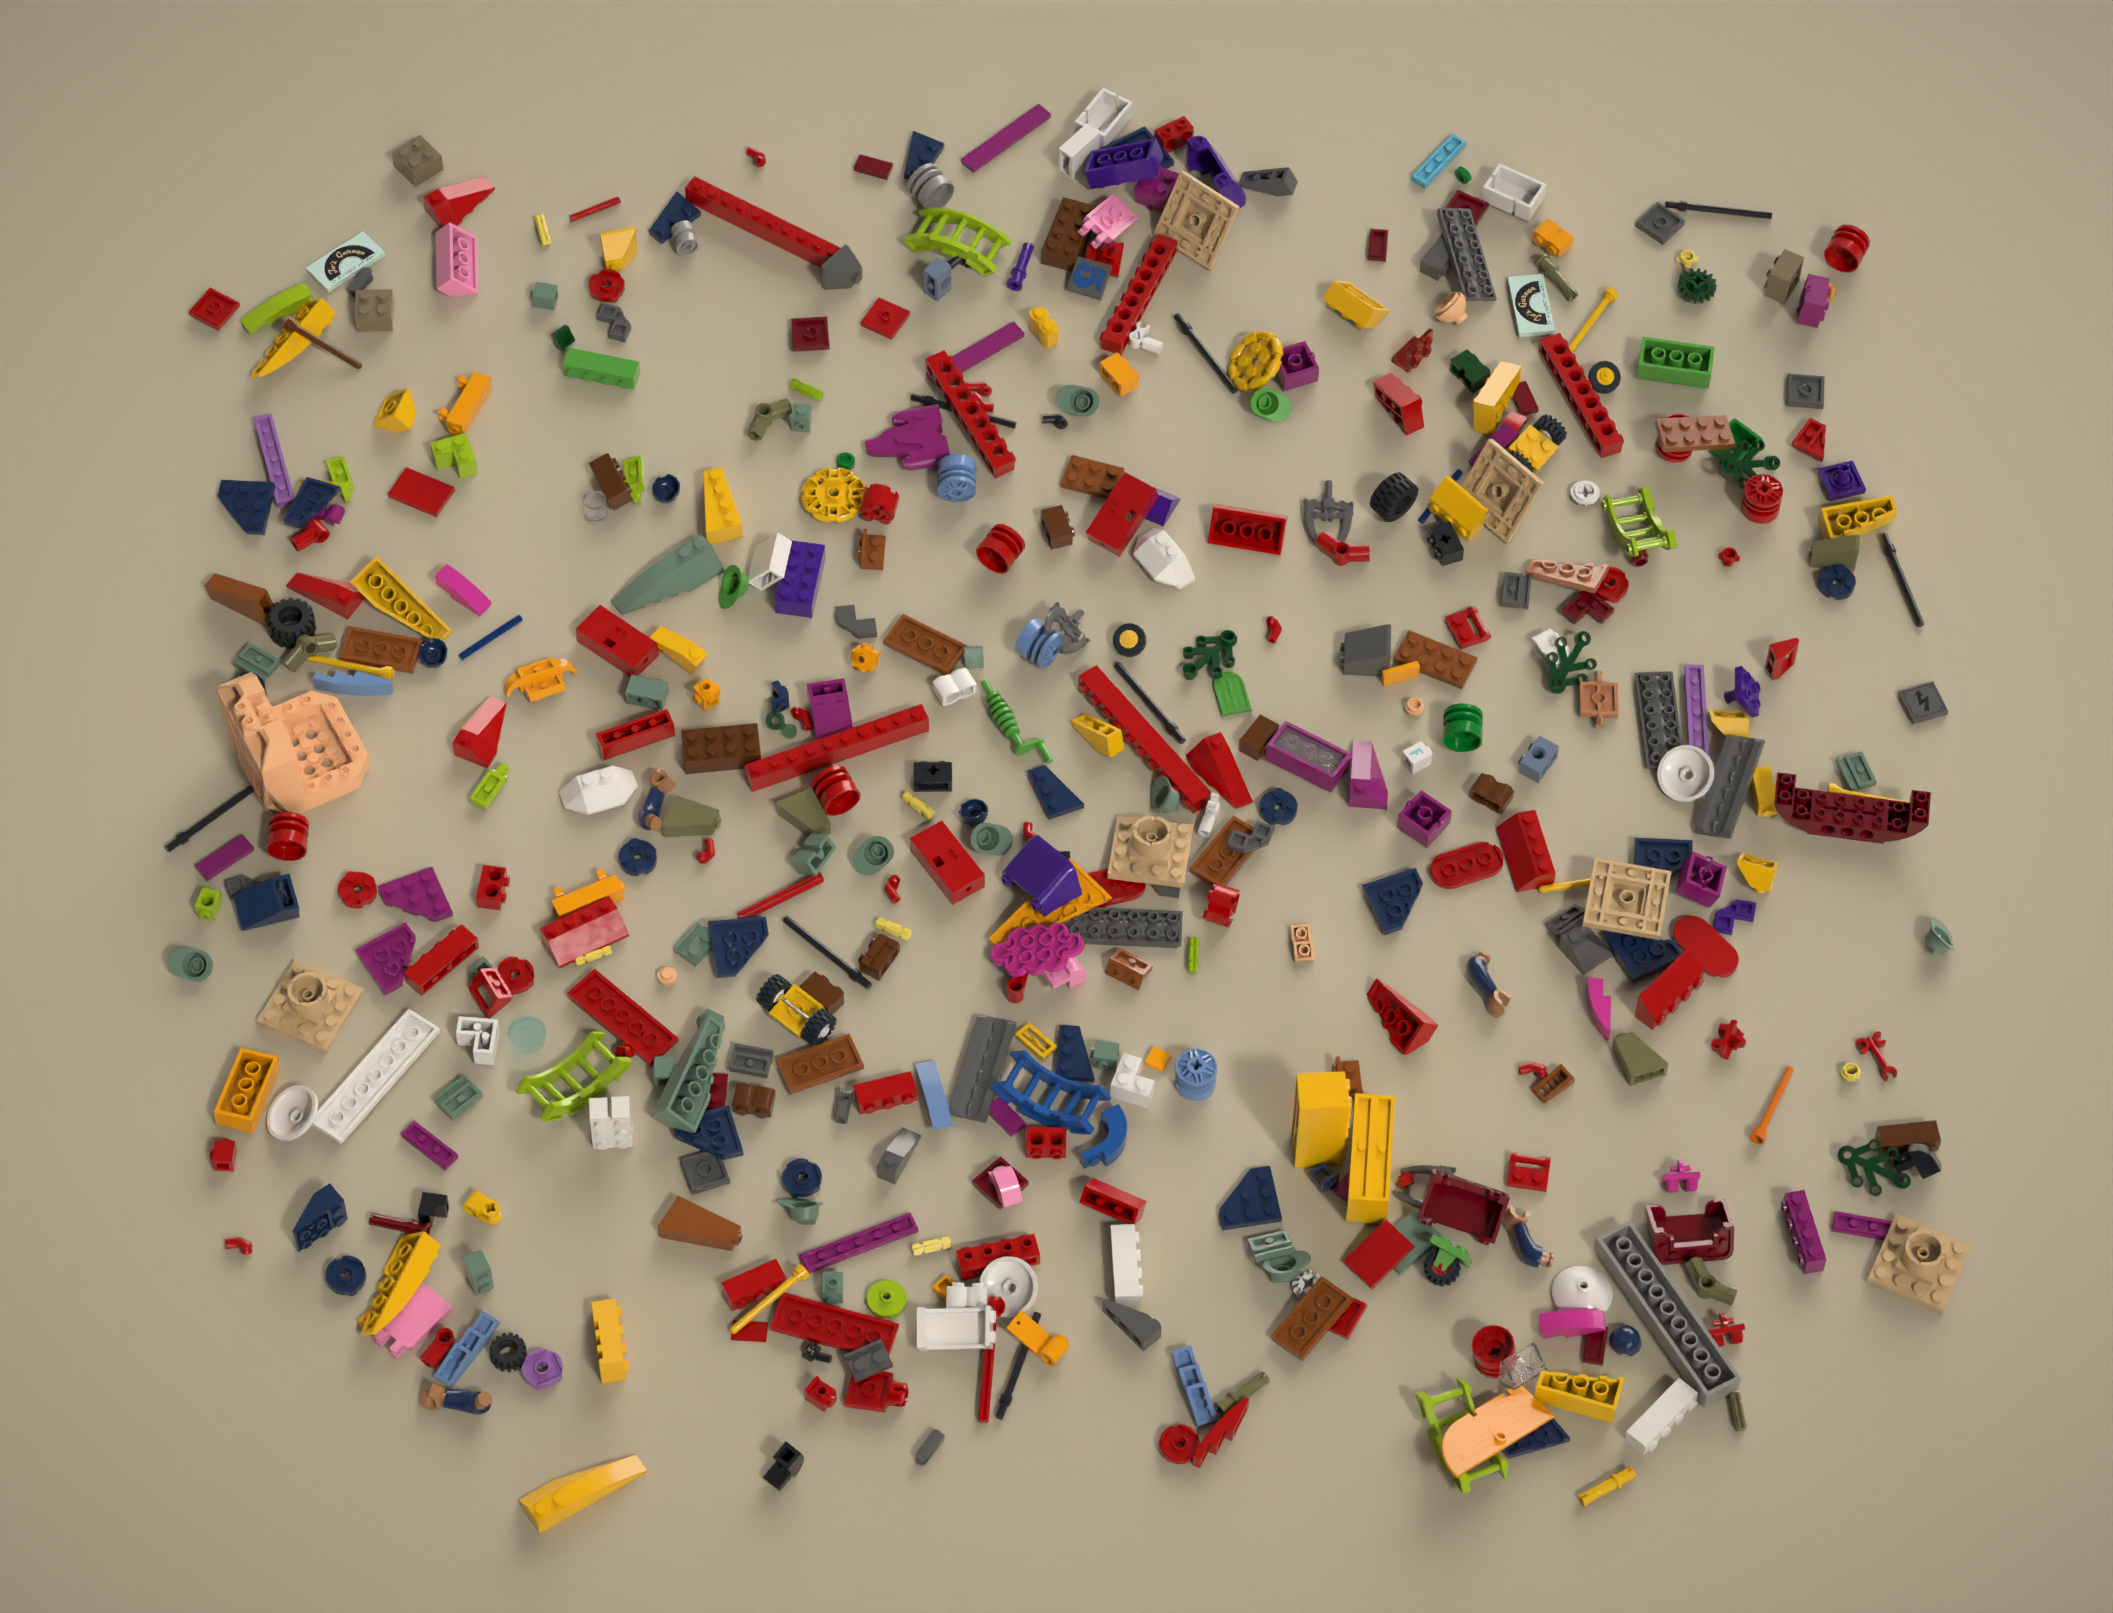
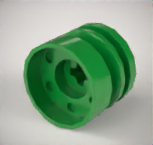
M1464 703L1453 704L1447 707L1443 714L1444 746L1456 752H1470L1478 749L1482 745L1483 712L1481 709Z

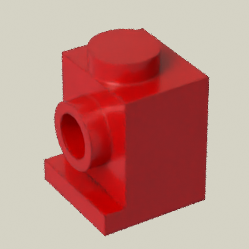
M817 1375L804 1390L805 1400L823 1412L828 1407H833L837 1401L836 1390L820 1380V1377Z

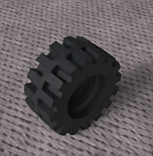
M502 1333V1337L496 1336V1341L493 1339L492 1345L489 1348L491 1362L495 1365V1368H500L502 1372L505 1370L511 1372V1369L516 1371L518 1366L521 1368L527 1356L524 1340L522 1338L519 1339L517 1334L513 1336V1333H509V1335ZM506 1347H512L517 1350V1353L510 1358L500 1355V1351Z

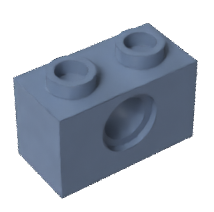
M937 257L923 270L924 293L938 302L951 290V266L946 261H942Z
M1539 736L1536 741L1531 742L1527 754H1523L1518 761L1520 765L1519 773L1539 783L1558 757L1559 746Z

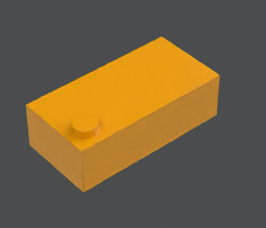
M240 1048L214 1110L216 1125L254 1134L280 1072L278 1056Z

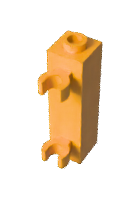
M474 372L470 379L459 375L457 387L463 390L451 412L441 407L437 413L440 415L438 420L446 422L448 432L453 435L467 432L492 389L491 377Z
M601 869L596 871L598 882L564 895L562 888L557 887L553 889L555 899L551 901L552 911L557 920L608 896H610L614 903L624 900L623 891H626L623 881L618 880L615 874L607 877L604 870Z

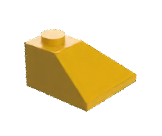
M635 226L600 233L605 269L615 271L624 269L638 252Z
M406 388L386 396L372 425L396 433L410 430L414 425L413 421L416 417L410 389Z
M1708 710L1711 721L1726 737L1727 735H1735L1748 738L1749 717L1746 711Z
M1742 852L1737 864L1750 887H1753L1754 891L1759 893L1769 892L1779 863Z

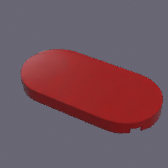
M1489 842L1474 843L1436 856L1430 865V878L1441 888L1455 889L1498 874L1503 867L1504 856L1501 849L1496 845L1493 846Z
M1109 868L1087 873L1112 897L1111 900L1097 907L1102 908L1135 900L1146 889V883L1107 879Z
M1685 916L1675 923L1673 940L1683 952L1688 947L1692 950L1706 974L1712 977L1721 976V978H1725L1736 971L1739 963L1737 951L1708 922L1697 916Z

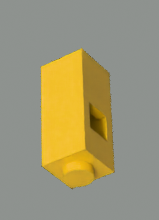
M1770 766L1756 767L1750 785L1757 816L1769 817L1776 815L1777 811L1774 806L1775 786Z

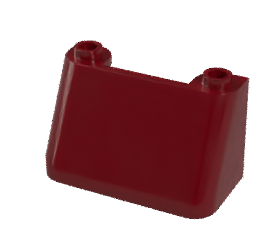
M1432 1169L1418 1219L1421 1220L1420 1223L1427 1226H1432V1223H1439L1475 1235L1478 1238L1477 1242L1484 1245H1489V1243L1495 1244L1510 1197L1503 1191Z
M1725 1199L1709 1201L1705 1206L1704 1214L1666 1217L1663 1206L1657 1204L1645 1205L1652 1252L1661 1265L1683 1264L1694 1257H1701L1703 1262L1726 1260L1733 1255L1734 1223Z

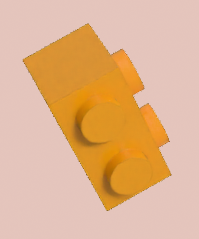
M1118 352L1100 362L1099 373L1120 397L1138 388V372L1132 369L1128 361L1121 357Z

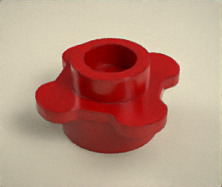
M1727 547L1722 553L1718 554V559L1722 560L1725 566L1730 567L1732 563L1740 561V556L1737 555V551L1734 548Z
M623 1041L621 1046L615 1049V1057H629L631 1059V1057L635 1056V1050L628 1046L627 1041Z
M1407 1172L1398 1176L1399 1180H1397L1395 1185H1399L1401 1189L1415 1183L1413 1178L1416 1176L1415 1173L1410 1175Z
M989 1296L987 1306H991L993 1311H996V1317H1000L1006 1307L1004 1300L1001 1297L994 1298V1296Z

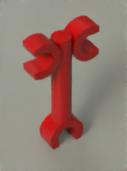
M1877 1031L1872 1037L1866 1039H1857L1855 1046H1865L1860 1050L1861 1055L1866 1054L1869 1049L1871 1050L1883 1070L1882 1079L1884 1081L1888 1080L1886 1073H1891L1896 1078V1068L1888 1065L1879 1048L1884 1047L1886 1044V1040H1877V1038L1881 1037V1032Z

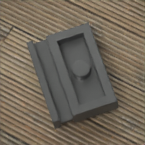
M1505 572L1502 607L1519 609L1520 607H1525V609H1528L1532 575L1523 576L1520 573Z
M1576 904L1572 905L1545 923L1546 929L1562 936L1574 927H1581L1583 925L1585 909Z
M735 1043L729 1071L768 1078L774 1050Z
M881 1339L844 1354V1359L855 1383L893 1367V1363Z

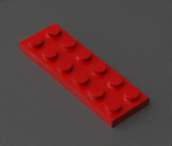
M596 969L592 970L567 993V997L619 1041H627L628 1046L635 1050V1054L649 1066L654 1064V1057L666 1054L679 1042L676 1035Z
M783 1293L770 1330L847 1352H852L881 1339L890 1356L899 1330V1324Z

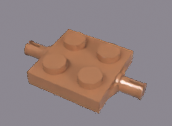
M1595 671L1594 681H1580L1579 684L1580 717L1596 718V728H1599V722L1600 728H1603V718H1618V683L1602 681V671H1599V677L1598 671Z

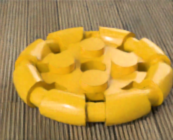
M1262 330L1260 333L1255 331L1248 334L1239 345L1234 347L1229 358L1228 377L1239 390L1246 392L1258 390L1266 386L1272 377H1275L1282 363L1280 361L1283 356L1281 341L1277 339L1274 333Z
M822 469L815 472L814 476L809 477L803 484L801 502L805 511L808 514L811 513L814 519L824 523H843L853 519L855 514H860L859 504L865 484L860 477L857 478L855 473L847 469ZM831 492L838 493V495L835 497L830 496L829 494ZM830 511H837V514H830Z

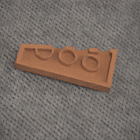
M1532 559L1525 570L1526 576L1532 575V578L1595 594L1609 571V565L1602 564V567L1593 566V563H1585V566L1574 565V562L1557 564V561Z

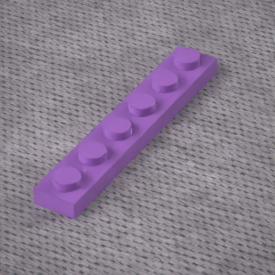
M272 414L254 417L270 482H274L276 485L274 496L277 507L292 505L295 498Z
M1685 665L1688 745L1702 749L1709 756L1704 665Z

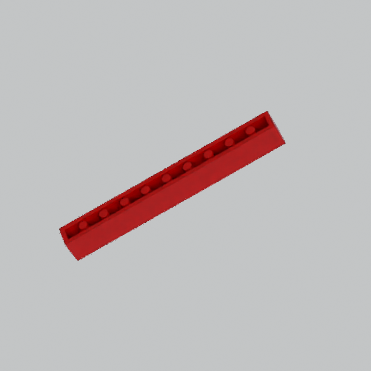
M696 176L685 187V198L694 206L822 268L821 265L841 249Z
M1095 665L1079 675L1077 685L1079 691L1089 698L1092 706L1100 710L1104 719H1108L1112 726L1121 730L1125 742L1135 749L1137 756L1146 761L1148 768L1151 771L1154 770L1158 778L1161 776L1168 778L1170 785L1178 791L1183 807L1187 810L1189 809L1192 814L1206 807L1211 799L1212 792L1103 671Z
M920 704L744 765L745 778L751 791L754 792L928 732L929 717L923 705Z

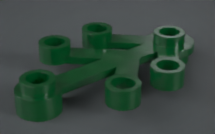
M1754 440L1751 448L1748 441H1739L1732 455L1720 460L1719 470L1725 475H1732L1738 482L1739 487L1744 489V481L1747 482L1749 478L1757 475L1752 468L1765 467L1767 470H1776L1780 466V460L1777 456H1766L1764 460H1752L1758 451H1762L1765 448L1764 441ZM1742 452H1747L1741 461H1737ZM1737 469H1742L1749 478H1743Z
M1225 630L1220 636H1198L1196 638V646L1198 648L1185 647L1183 649V656L1185 659H1192L1194 655L1204 656L1196 663L1185 664L1182 668L1183 676L1187 680L1195 679L1198 671L1212 659L1213 668L1211 669V676L1214 679L1221 678L1222 668L1220 667L1219 652L1225 648L1224 666L1227 668L1234 667L1235 658L1233 657L1232 647L1237 644L1236 634L1231 630ZM1207 644H1216L1214 647H1206Z
M1581 631L1574 636L1575 646L1568 658L1565 650L1567 645L1566 638L1559 637L1555 639L1554 645L1557 648L1561 664L1559 673L1556 666L1558 655L1555 652H1550L1545 656L1551 674L1548 680V689L1552 693L1559 694L1565 690L1566 686L1579 685L1580 676L1583 678V682H1588V677L1584 673L1578 674L1575 678L1565 679L1568 672L1584 669L1592 670L1597 666V662L1593 658H1589L1584 662L1574 663L1582 648L1591 641V636L1588 632ZM1559 640L1562 641V643H1563L1562 646L1559 645ZM1550 655L1554 657L1553 661L1550 660ZM1589 661L1592 663V667L1588 665ZM1556 681L1559 682V687L1556 686Z
M1872 1139L1868 1144L1858 1148L1846 1145L1839 1149L1838 1160L1843 1165L1848 1166L1852 1177L1851 1183L1855 1188L1862 1187L1864 1183L1863 1178L1858 1175L1855 1164L1863 1167L1870 1185V1193L1873 1196H1879L1882 1193V1188L1877 1183L1873 1172L1895 1181V1185L1899 1189H1907L1910 1186L1911 1179L1908 1174H1897L1877 1165L1888 1160H1896L1899 1156L1896 1148H1889L1887 1152L1869 1159H1864L1860 1155L1869 1151L1877 1152L1880 1149V1142L1876 1139ZM1876 1142L1878 1147L1872 1149L1870 1147L1871 1143ZM1895 1151L1897 1154L1892 1158L1889 1156V1152ZM1845 1152L1851 1153L1849 1159L1844 1158ZM1905 1177L1906 1183H1899V1178ZM1854 1179H1861V1184L1855 1185ZM1879 1187L1880 1191L1875 1194L1872 1192V1188Z

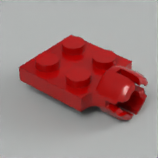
M882 1371L856 1383L851 1375L844 1404L848 1408L885 1413L888 1406H905L907 1402L905 1399L908 1398L909 1393L908 1385L904 1382L894 1381V1375L890 1372Z

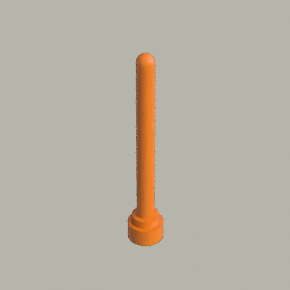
M1788 1066L1759 1126L1752 1130L1749 1136L1752 1142L1759 1145L1764 1144L1767 1138L1766 1128L1794 1071L1793 1067Z

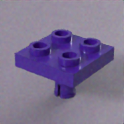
M1853 460L1818 469V475L1830 501L1864 494L1866 491Z
M1742 666L1735 667V689L1724 692V699L1727 703L1737 701L1752 718L1757 717L1761 707L1759 700L1760 684Z

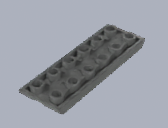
M1438 208L1437 218L1459 292L1463 293L1466 301H1496L1497 298L1471 210L1464 208Z
M1673 671L1635 673V687L1646 769H1658L1660 761L1668 751L1682 746Z
M1727 735L1714 770L1713 783L1705 795L1695 823V834L1731 839L1765 740Z
M1095 907L1065 922V925L1070 933L1079 934L1084 944L1178 948L1181 947L1183 911Z
M978 1014L949 1104L951 1116L983 1123L987 1122L995 1096L990 1087L993 1082L1000 1080L1017 1022Z

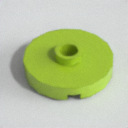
M878 1281L868 1290L866 1297L867 1306L871 1313L878 1318H895L906 1308V1291L902 1285L895 1281Z

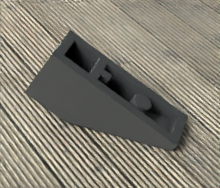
M1289 167L1245 171L1239 181L1241 188L1274 196L1293 195L1298 183Z
M1443 235L1438 238L1420 262V272L1437 281L1442 275L1445 276L1449 270V255Z
M903 1128L881 1157L877 1165V1177L896 1185L921 1135Z
M1107 1299L1102 1301V1311L1142 1351L1161 1338L1162 1327L1157 1319H1152L1146 1313Z

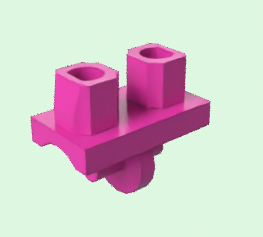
M1677 1160V1166H1670V1172L1677 1173L1664 1174L1662 1176V1183H1665L1667 1193L1678 1192V1182H1685L1687 1192L1696 1191L1698 1180L1701 1178L1700 1172L1684 1173V1171L1691 1170L1690 1165H1683L1682 1160Z

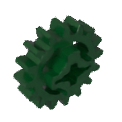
M1691 268L1690 272L1685 270L1684 275H1680L1678 280V293H1682V298L1687 297V302L1693 300L1694 304L1697 301L1704 303V299L1710 301V297H1714L1716 292V279H1712L1713 274L1707 275V270L1700 272V268L1697 271Z

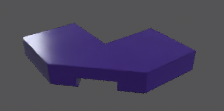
M1737 899L1728 907L1720 909L1715 913L1713 928L1720 934L1732 935L1734 919L1754 922L1756 902Z

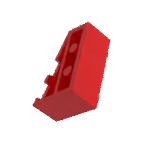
M1392 373L1373 381L1375 397L1387 412L1391 411L1393 413L1395 423H1400L1404 427L1403 433L1406 436L1424 428L1423 402L1419 395H1416L1409 386L1402 383L1401 379Z

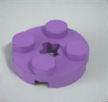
M536 1349L525 1357V1361L522 1364V1374L524 1380L533 1389L550 1388L562 1379L563 1364L557 1353H552L546 1349ZM541 1365L548 1367L545 1372L538 1371Z

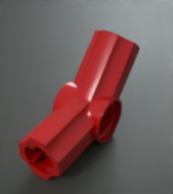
M1322 532L1315 541V545L1331 556L1333 562L1338 566H1344L1348 562L1370 561L1369 545H1348L1345 542H1339L1327 532Z

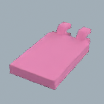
M1112 194L1086 215L1083 219L1085 224L1078 233L1085 236L1092 230L1097 237L1091 245L1097 249L1103 242L1110 244L1132 226L1138 220V217L1118 197Z
M422 1283L404 1308L374 1336L376 1339L375 1344L382 1348L391 1337L394 1338L396 1341L389 1349L391 1351L390 1355L397 1359L406 1349L412 1351L453 1310V1306Z

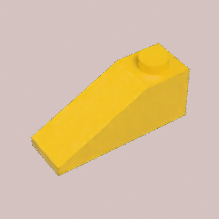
M660 626L650 637L658 643L660 650L691 675L704 663L708 655L693 641L663 626Z
M1086 713L1071 720L1072 726L1098 752L1108 757H1113L1124 750L1120 729Z

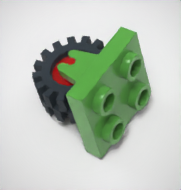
M1433 1235L1429 1242L1436 1251L1432 1250L1430 1255H1426V1260L1423 1262V1270L1428 1280L1434 1285H1440L1441 1287H1444V1285L1449 1286L1451 1282H1455L1456 1278L1460 1276V1264L1469 1268L1473 1261L1470 1258V1253L1460 1245L1455 1247L1448 1238L1442 1235L1439 1237Z

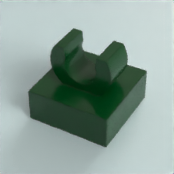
M563 325L551 334L554 343L561 351L576 341L567 325Z

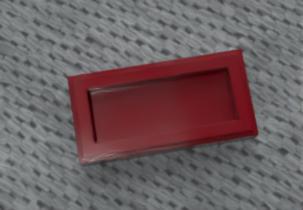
M861 154L854 165V171L885 180L888 179L893 169V163Z
M1370 229L1369 261L1386 262L1388 230Z
M1519 382L1513 394V400L1520 415L1526 416L1537 413L1539 408L1527 382Z
M1606 1327L1605 1331L1586 1334L1582 1363L1603 1366L1608 1327Z

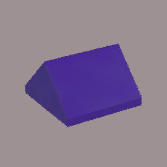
M1156 488L1159 497L1145 519L1164 527L1179 503L1180 498Z

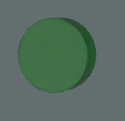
M1459 166L1454 171L1456 179L1463 184H1467L1472 179L1469 171L1462 166Z
M844 452L837 456L838 468L847 470L854 468L855 457L851 453Z

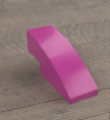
M446 564L435 575L436 585L449 592L453 600L479 617L492 605L491 601L472 582L450 565Z
M1588 978L1586 994L1590 1014L1604 1039L1609 1040L1611 996L1603 995L1604 979Z
M1577 1309L1539 1314L1540 1332L1545 1339L1561 1335L1571 1338L1606 1330L1603 1310Z

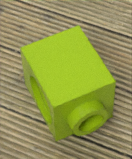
M202 887L195 903V911L198 917L204 920H216L223 903L221 891Z

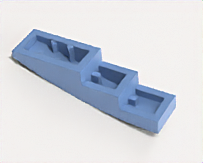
M337 671L333 677L317 672L313 676L315 689L331 693L355 696H377L393 693L391 680L356 671L354 676Z
M935 1061L915 1064L920 1088L925 1100V1107L933 1130L953 1126Z
M482 1311L472 1328L468 1327L459 1343L455 1342L434 1377L452 1387L475 1360L501 1322Z
M1191 1345L1172 1350L1171 1355L1197 1427L1217 1421L1206 1383L1203 1381Z

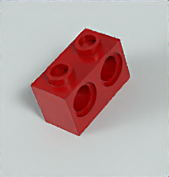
M1182 116L1154 131V138H1156L1167 153H1170L1187 144V139L1193 137L1194 127L1185 116Z
M483 865L476 896L478 908L501 910L502 903L506 902L507 893L505 888L509 887L510 876L507 875L506 867Z
M1026 1127V1158H1066V1127Z

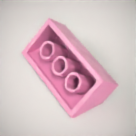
M449 222L436 232L437 290L449 296L477 295V237Z

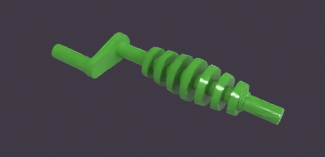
M983 680L981 685L987 694L985 700L992 718L1008 739L1012 738L1016 745L1014 750L1016 755L1020 756L1038 748L1046 763H1052L1053 758L1042 738L1025 743L1021 741L1018 735L1020 729L1012 709L998 691H993L988 680Z

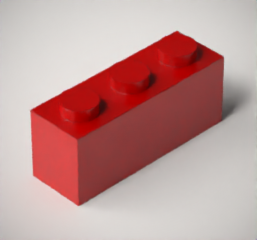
M911 1071L853 1085L859 1114H871L877 1110L891 1109L894 1106L908 1105L917 1101V1089Z
M1092 1178L1084 1186L1079 1203L1127 1224H1136L1142 1218L1147 1201Z
M774 1259L721 1282L722 1293L732 1311L743 1309L754 1301H761L766 1298V1296L785 1282L787 1277L777 1259Z

